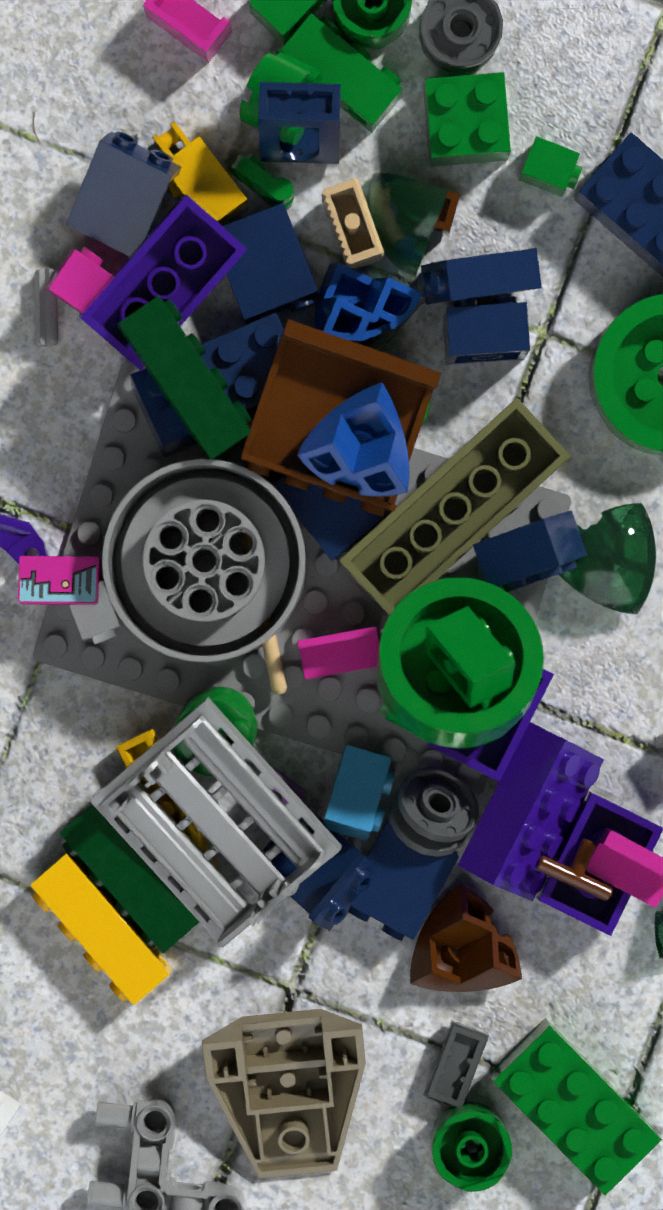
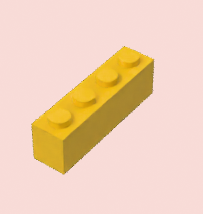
M66 853L30 885L35 891L31 896L42 910L48 912L51 909L59 918L60 922L57 926L69 941L74 942L77 939L84 947L86 952L83 956L96 972L103 969L112 980L109 987L122 1002L128 999L133 1005H136L166 979L173 969L156 949L154 951L151 950L138 935V928L131 920H125L112 904L113 899L104 889L102 891L93 884L86 874L88 872L81 862L78 859L75 861Z

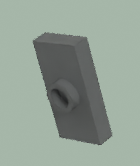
M451 1020L424 1091V1096L453 1108L463 1106L489 1035Z

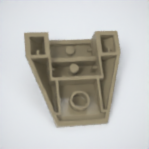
M323 1009L243 1016L202 1040L206 1080L259 1179L337 1171L366 1065L362 1024Z

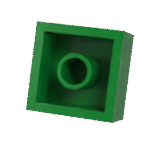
M504 72L425 79L423 91L430 167L508 160L511 146Z

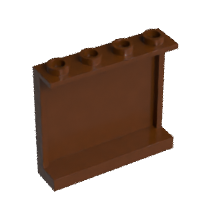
M288 319L285 323L250 427L251 433L247 435L239 460L247 463L246 469L260 476L268 478L270 471L286 476L284 483L306 491L310 484L324 489L322 496L345 504L348 497L362 502L361 510L383 517L385 510L389 512L396 510L397 505H395L398 495L366 496L359 494L358 487L341 481L331 485L314 474L298 456L299 450L309 433L328 413L355 394L382 382L397 411L410 461L433 390L437 388L442 373Z

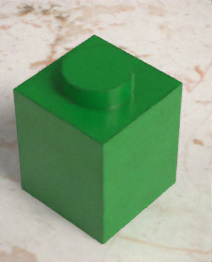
M536 136L519 181L562 197L567 187L574 189L583 168L576 165L580 153Z

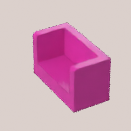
M146 0L143 4L147 18L207 63L211 61L232 33L231 23L228 19L223 17L219 20L194 0Z

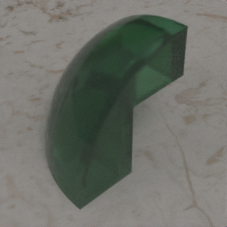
M375 173L372 175L369 183L367 205L382 244L384 255L398 268L416 277L445 203L448 190L401 175Z
M631 503L603 511L601 513L602 518L598 523L590 525L587 529H582L577 525L587 556L575 560L577 568L558 575L577 592L603 607L622 613L638 614L649 595L653 583L656 565V545L652 524L642 503Z

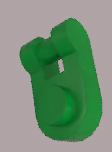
M239 154L228 167L240 182L272 207L284 203L286 210H288L293 205L294 187L290 180L286 178L274 179L266 172L267 166L255 155L249 154L245 157Z

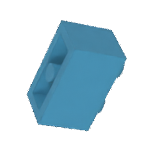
M350 745L345 746L323 820V825L329 831L363 841L368 840L371 830L379 832L385 809L378 807L382 793L389 795L395 777V772L389 770L392 758Z

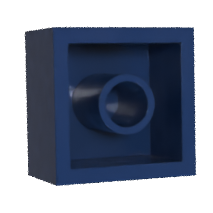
M515 296L493 298V303L490 305H477L476 299L453 301L452 307H447L445 310L443 329L446 365L523 360L530 351L527 302L517 303V297Z
M572 510L543 518L472 544L485 582L497 587L502 586L506 592L577 568L575 560L587 556Z

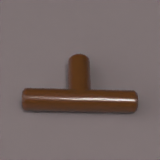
M581 840L570 867L544 855L540 856L536 862V870L604 901L609 900L613 892L612 886L585 874L596 848V844L590 840Z

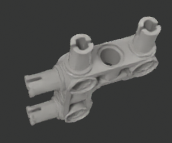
M160 1098L149 1101L138 1100L133 1105L98 1102L95 1126L130 1129V1133H134L129 1181L126 1180L125 1184L90 1181L87 1205L122 1208V1210H218L216 1207L218 1201L221 1199H231L236 1203L237 1210H244V1195L235 1186L213 1181H205L204 1184L176 1182L175 1178L171 1177V1173L168 1172L169 1151L173 1148L175 1141V1113L172 1105L166 1100ZM151 1111H158L165 1116L167 1123L161 1128H153L148 1125L145 1116ZM142 1191H152L156 1194L158 1203L153 1207L143 1206L139 1202L137 1195Z

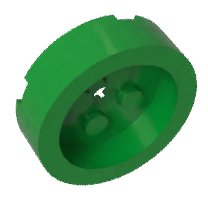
M663 294L642 299L625 309L615 318L600 337L594 349L589 369V386L593 404L611 433L636 450L663 456V386L658 381V372L663 367Z
M472 578L440 579L412 591L400 601L390 614L382 632L377 655L376 674L378 687L390 713L394 714L410 729L409 732L418 738L435 745L451 748L480 746L505 735L528 711L542 677L544 665L543 644L538 628L529 612L505 590L491 583ZM466 606H469L478 618L486 621L491 634L501 646H506L511 651L515 660L511 688L471 708L424 651L427 625Z

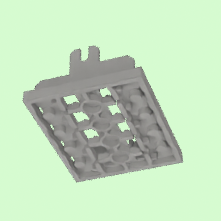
M209 697L90 799L95 808L217 940L219 947H224L248 926H254L256 922L259 924L277 905L295 894L299 884L336 855L342 847L337 839ZM228 736L231 738V740L234 741V743H229ZM181 741L195 755L186 764L179 762L170 752ZM201 762L222 784L213 793L207 792L192 776L191 770ZM255 766L261 771L259 774L256 773ZM144 776L148 780L145 784L147 788L150 785H155L156 782L160 786L150 794L139 781ZM227 792L249 814L240 823L233 821L219 806L218 800ZM165 793L186 814L178 823L157 802V799ZM282 796L288 801L286 804L282 801ZM192 822L213 844L205 852L184 831ZM254 822L275 843L266 853L260 851L245 834V830ZM308 825L315 831L314 833L309 831ZM281 851L297 867L286 878L272 864V859ZM218 852L239 873L231 882L210 860ZM245 881L259 895L257 902L253 905L237 890Z

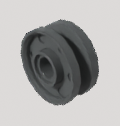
M429 0L422 13L419 27V41L423 53L434 66L447 73L466 74L479 70L492 59L502 38L503 18L499 6L494 0ZM458 21L464 22L470 27L471 34L466 37H458L453 34L450 26Z
M434 767L416 769L408 775L389 806V821L396 836L409 848L423 855L436 857L452 854L461 847L467 835L475 827L479 817L478 801L472 789L459 776L445 769Z

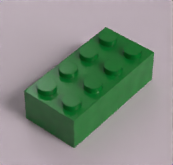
M546 1018L490 1072L492 1081L604 1196L662 1140L657 1131Z

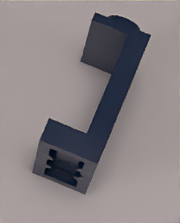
M260 82L258 110L260 160L262 162L339 164L341 84ZM279 127L305 128L300 141L296 145L280 141Z

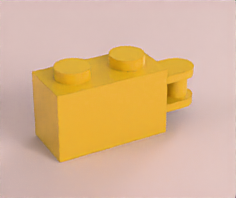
M173 121L169 124L171 127L161 136L155 134L152 137L160 151L171 156L173 163L182 167L180 173L170 182L168 190L174 198L187 194L223 226L248 207L247 198L200 136L190 142L176 122ZM181 141L184 148L173 155L169 149Z

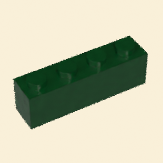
M157 296L117 323L116 326L206 458L212 460L250 434L251 430L247 423L252 420L239 401L232 403L224 392L229 386L216 367L209 370L201 358L206 352L193 333L186 336L178 324L183 318L170 299L163 302L161 297Z
M93 804L59 833L64 838L60 843L63 849L75 861L79 858L84 861L90 868L86 873L89 879L99 890L102 891L105 887L116 899L112 902L115 909L125 920L128 921L131 917L142 929L138 932V935L151 950L154 951L158 947L164 954L199 923L196 917Z

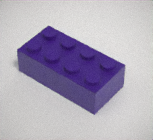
M184 194L84 308L79 317L142 371L145 368L116 324L155 297L160 296L163 302L170 299L183 318L178 322L181 326L248 249L187 194Z
M530 722L458 866L496 887L533 901L546 881V874L536 870V862L542 855L554 860L561 852L564 839L573 821L578 818L582 809V803L590 787L599 777L600 767L604 759Z

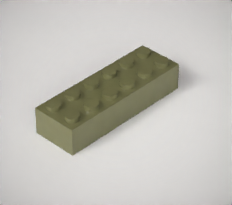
M515 398L404 500L394 512H391L342 557L339 563L384 612L390 616L394 608L408 594L425 584L438 580L473 547L472 544L479 542L562 466L571 455L518 398Z

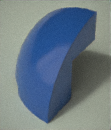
M339 262L331 263L326 271L317 299L314 317L315 329L349 341L368 340V338L392 330L400 325L412 313L422 293L389 277L372 279Z
M382 382L355 394L328 413L309 433L299 450L298 456L314 474L331 485L341 481L358 487L359 494L366 496H392L408 492L409 458L406 441L397 411Z

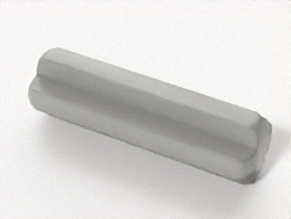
M38 269L35 271L36 343L44 347L55 346L58 343L57 297L44 289L56 272L53 269Z

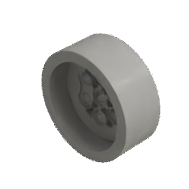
M195 459L163 467L148 475L128 492L115 510L108 525L102 551V568L110 601L120 619L136 637L156 651L170 657L193 662H213L239 657L255 650L271 639L285 625L295 610L302 593L306 575V552L301 529L293 511L283 496L269 482L258 474L237 464L214 459ZM205 510H213L219 515V525L212 532L201 531L198 527V516ZM177 527L182 532L183 540L175 549H167L162 545L161 535L166 528ZM238 533H246L252 538V549L246 555H236L231 550V539ZM201 550L212 551L216 557L215 567L209 572H199L194 566L195 555ZM165 567H173L179 574V582L173 589L165 590L158 584V574ZM235 573L245 574L249 580L247 592L240 596L231 595L227 589V580ZM198 590H206L212 597V605L204 613H197L190 604L191 596ZM272 615L274 626L260 637L259 627Z

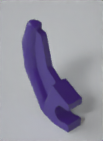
M0 514V547L18 564L19 556H26L27 551L30 549H36L39 552V556H48L44 540L30 522Z

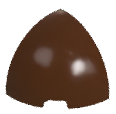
M460 884L450 891L436 905L427 918L417 939L410 969L411 985L436 991L472 992L498 988L522 979L518 954L510 935H501L491 921V915L494 913L492 907L468 887Z

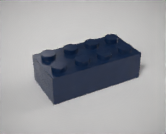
M630 132L580 189L574 200L663 277V159Z
M277 313L201 344L206 352L201 358L209 370L216 367L229 386L224 392L232 403L239 401L243 405L251 420L254 418L284 329ZM146 368L130 374L131 388L163 458L196 444V441Z

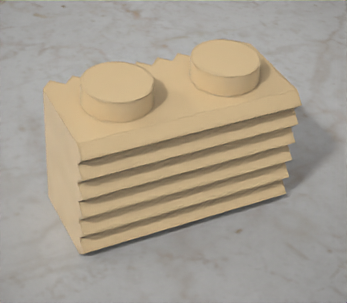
M358 178L325 188L322 192V203H324V210L327 211V217L330 218L332 232L335 233V240L338 241L337 247L340 248V254L343 255L345 266L355 270L382 260L384 258V250Z

